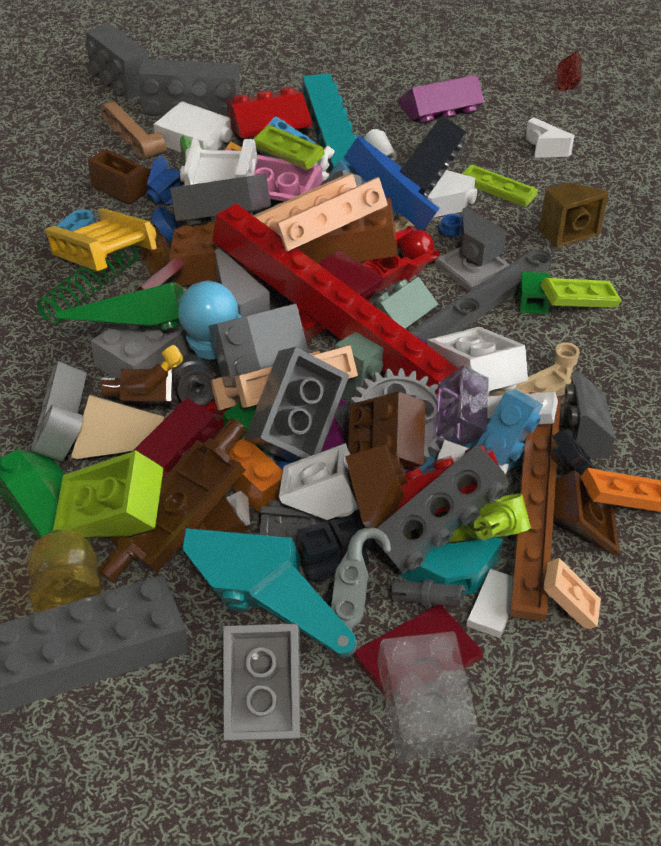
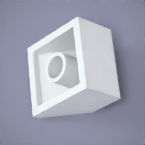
M346 444L285 465L279 492L281 503L326 520L337 516L339 518L348 516L359 509L345 457L351 455Z

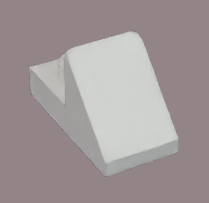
M533 117L528 121L525 140L536 145L535 158L567 157L572 152L574 135Z

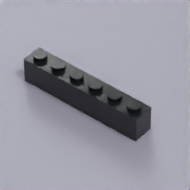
M442 115L399 172L421 187L418 192L427 198L465 142L461 139L466 131Z

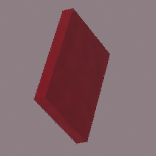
M436 605L356 649L353 658L393 708L397 709L483 659L484 652L442 605Z

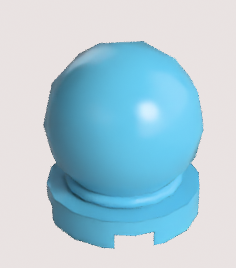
M206 280L192 284L179 300L178 317L182 327L187 332L186 339L190 348L200 358L217 359L208 326L241 318V315L238 314V303L234 295L223 284Z

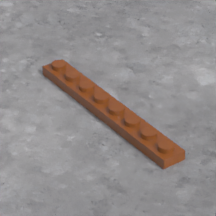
M557 396L558 404L554 423L538 424L532 433L529 432L524 440L526 446L522 458L520 494L524 498L531 529L516 534L509 617L545 622L547 617L548 594L544 590L547 564L551 561L557 455L554 449L558 447L552 436L559 432L561 396Z

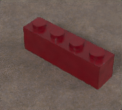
M186 398L133 451H138L163 467V479L197 440L205 443L209 438L213 439L220 430L216 416L199 404Z

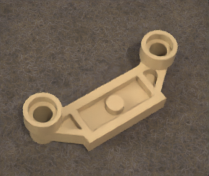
M572 343L558 344L554 354L555 364L529 376L528 381L516 384L517 386L513 389H517L524 394H529V392H556V396L564 395L566 384L571 383L570 378L573 367L578 362L579 348ZM513 389L492 390L486 397L502 396L506 391Z

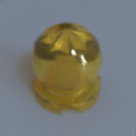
M57 529L40 537L31 548L27 561V572L31 580L29 584V599L33 604L35 613L101 594V580L96 573L97 556L90 541L76 531Z

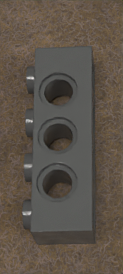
M477 444L377 528L383 531L390 541L391 550L385 554L402 574L407 570L411 571L418 568L424 562L425 555L432 549L444 546L452 538L453 532L462 524H470L477 518L482 507L488 502H496L504 495L506 487L509 486L505 472ZM469 484L477 485L473 493H461L465 486ZM440 507H450L447 515L443 517L434 516ZM423 529V533L418 539H408V535L412 530ZM373 538L377 545L384 552L383 544L381 543V541Z

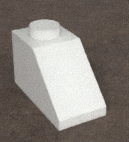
M446 170L427 197L428 200L440 208L434 217L462 212V209L467 207L468 204H473L477 196V189H474L475 178Z

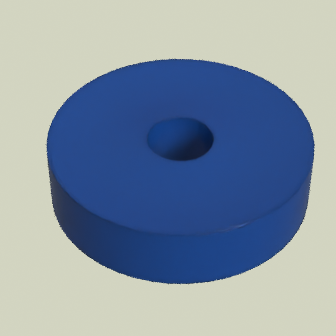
M159 206L151 213V218L163 236L172 243L174 229H178L182 225L179 221H176L175 216L171 212Z

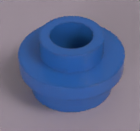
M456 214L443 216L439 222V231L443 235L450 237L460 236L461 216Z

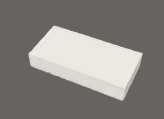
M492 569L489 570L467 620V627L501 638L510 615L513 576Z

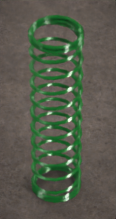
M134 245L129 246L134 254L133 261H130L127 253L120 249L128 259L127 266H124L120 261L126 258L122 256L119 250L115 251L116 255H114V252L109 253L121 265V271H116L113 265L105 258L108 267L114 271V276L109 277L104 269L100 270L107 278L106 283H102L92 269H86L84 266L77 269L75 274L69 275L67 280H63L60 283V286H55L52 292L46 293L45 297H41L37 301L40 315L45 320L51 319L44 312L41 305L42 301H44L45 307L51 316L54 315L48 308L47 302L54 307L56 312L62 311L55 300L54 294L61 297L69 306V309L72 305L64 297L62 288L69 291L76 299L77 306H80L79 299L72 292L69 282L75 284L83 292L85 300L80 301L82 303L87 302V295L93 297L94 289L100 291L102 284H109V278L113 280L116 278V272L119 274L123 273L124 268H129L130 264H134L137 261L138 252ZM84 270L90 272L94 279L98 280L100 285L98 289L94 288L86 279ZM75 276V282L71 281L70 278ZM77 276L84 279L86 284L91 287V295H86L84 289L78 284ZM67 282L68 288L62 285ZM60 288V294L56 293L55 290ZM52 294V299L48 298L47 296ZM58 319V321L52 323L58 325L63 319Z

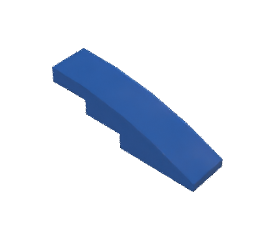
M358 136L344 156L346 161L365 182L376 177L380 178L385 198H391L392 207L418 229L424 230L440 208L418 192L421 187L399 172L402 168L362 137Z

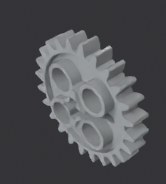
M401 368L397 376H394L392 371L387 369L384 378L376 372L372 381L367 378L364 379L362 387L356 388L355 397L351 398L350 404L398 391L425 401V414L428 417H425L424 464L427 463L429 455L435 458L438 455L439 448H442L444 440H447L446 438H449L452 429L450 426L453 421V417L448 415L452 408L451 405L443 404L446 394H435L438 385L434 384L428 387L426 385L427 376L423 377L420 381L416 380V371H413L409 377H405L404 371Z

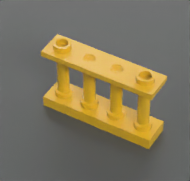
M104 208L98 210L101 221L77 230L70 231L58 226L45 229L53 255L95 271L107 268L105 261L107 254L135 244L150 250L157 248L155 242L156 231L150 221Z

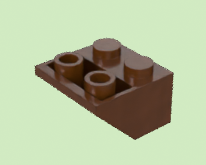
M104 149L88 160L92 187L127 204H131L148 191L146 184L150 169L108 149Z
M398 391L350 404L348 438L350 454L386 444L392 455L398 454L400 463L403 464L405 470L424 466L425 401Z

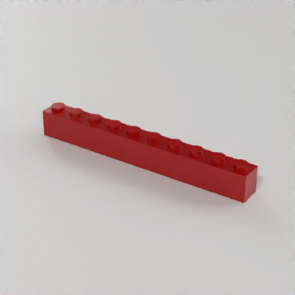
M237 203L216 214L212 241L294 304H297L299 308L341 340L354 332H358L383 347L382 371L386 373L387 369H390L393 375L397 376L401 368L404 371L405 377H409L413 371H416V380L420 381L423 377L427 376L426 385L428 387L434 384L438 385L436 395L446 394L447 396L450 393L459 368L297 248L286 251L279 234Z

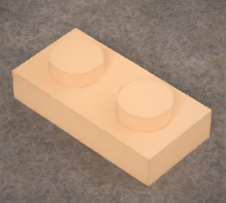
M560 558L548 562L544 581V590L548 596L553 598L583 628L591 629L597 627L601 599Z

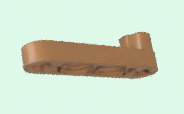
M115 101L101 105L103 119L115 132L118 131L121 134L120 137L126 143L132 145L131 148L142 160L154 157L167 150L163 135L159 131L148 135Z

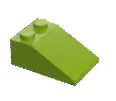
M135 450L63 475L52 535L55 537L132 536L155 529L164 468Z

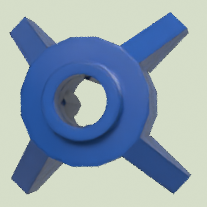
M162 155L152 163L146 184L148 189L146 194L154 204L160 202L162 205L173 204L170 188L183 186L185 182L181 181L180 170L177 171L173 167L169 170L166 169L169 163Z

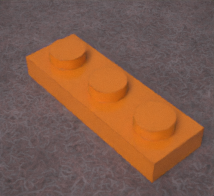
M587 468L580 476L588 495L594 502L661 512V480Z

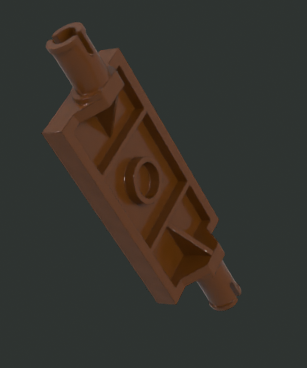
M230 418L213 439L209 438L205 443L197 440L169 471L161 483L155 529L132 536H112L110 540L117 547L101 566H98L97 571L114 584L132 561L136 562L137 560L156 573L162 568L184 542L186 528L195 529L246 471L240 462L229 456L228 452L241 436L247 432L246 428L239 421Z

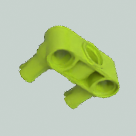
M504 495L496 502H488L479 510L477 518L470 524H462L457 528L448 542L474 539L487 540L492 537L514 535L531 529L523 495ZM450 509L440 512L437 517L447 515ZM419 529V535H422L423 529Z

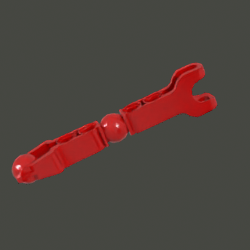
M408 226L405 230L396 232L397 248L401 246L403 259L399 256L367 260L362 263L383 277L382 286L366 296V300L398 280H410L424 270L427 264L439 258L441 252L434 249V241L429 233L423 230H414L413 226ZM298 307L305 339L308 342L325 330L326 327Z

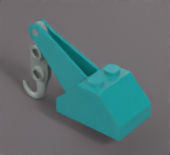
M186 528L183 550L220 600L225 605H228L229 610L248 612L249 607H262L288 624H298L300 632L343 658L355 653L357 641L352 630L354 626L361 622L364 616L368 572L362 556L363 543L370 538L378 539L383 544L385 553H389L391 547L388 536L377 528H363L357 531L351 537L348 551L336 569L332 605L330 608L299 573L301 557L292 538Z

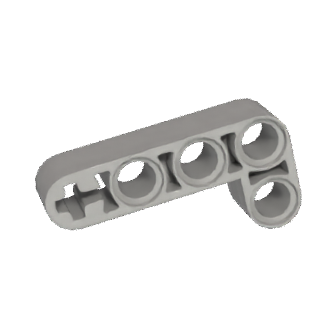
M60 361L56 362L48 381L31 447L32 452L63 462L82 425L83 415L78 414L87 375L86 371Z

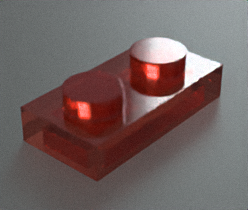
M577 51L558 63L557 88L562 92L574 89L581 81L582 57Z

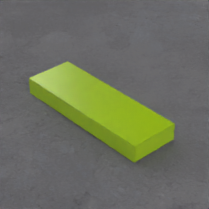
M271 125L265 127L254 138L256 148L305 170H309L325 155L323 147Z
M472 164L462 173L463 175L475 178L474 188L524 207L538 193L537 188Z
M544 278L540 284L553 306L615 307L622 301L610 281Z

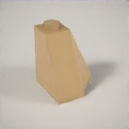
M89 394L82 425L71 457L81 459L133 451L163 421L164 416Z

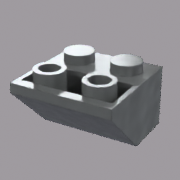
M573 371L571 383L565 386L566 406L561 407V425H567L565 431L586 450L590 458H610L615 437L606 395L582 373Z

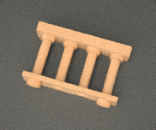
M345 174L253 216L279 234L285 250L289 251L381 209L388 204L380 178L376 177L357 186L353 174Z
M351 345L322 353L320 351L309 353L349 374V378L358 376ZM272 366L234 376L236 385L224 386L222 377L210 380L217 410L235 406L239 402H241L242 408L257 405Z

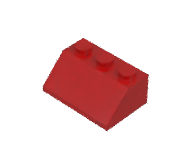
M294 87L280 88V92L271 93L270 90L259 91L257 96L248 97L247 94H239L233 96V100H227L231 130L241 138L257 136L275 116L285 121L294 129L312 126V120L303 93L294 89Z

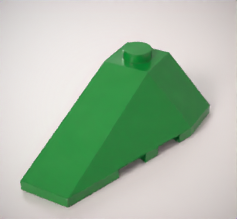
M171 282L58 311L55 314L56 318L63 320L161 326L162 331L179 327L178 305L184 291L182 286Z
M17 449L0 458V495L57 563L64 568L92 552L87 537H55L52 535L62 479L66 473L51 458Z

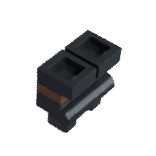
M360 513L330 520V527L327 522L297 530L299 555L310 581L315 584L323 582L329 576L336 573L337 567L348 551L351 537L357 531L366 528ZM372 538L367 539L362 546V556L365 565H369L366 548L371 547Z

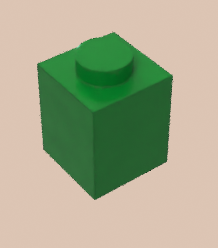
M521 271L518 291L519 313L548 314L550 301L540 284L544 278H550V273Z

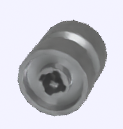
M183 356L182 363L172 368V382L182 402L189 398L200 406H205L212 401L214 395L210 380L215 378L205 360L198 356Z

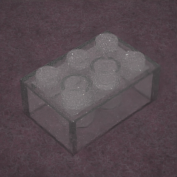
M455 631L382 639L377 662L398 764L474 753L480 738V732Z

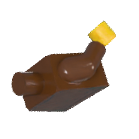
M172 345L161 352L165 360L161 365L157 363L152 369H121V378H102V396H120V402L125 405L171 406L172 368L182 363L183 356L178 347Z

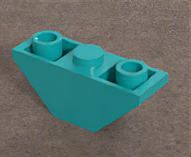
M492 537L487 540L476 539L459 543H446L440 548L435 547L425 555L424 562L418 568L411 571L407 570L404 574L399 571L400 576L414 582H424L425 579H433L438 584H461L465 586V592H461V594L476 593L484 583L489 570H493L499 562L502 539L501 537Z

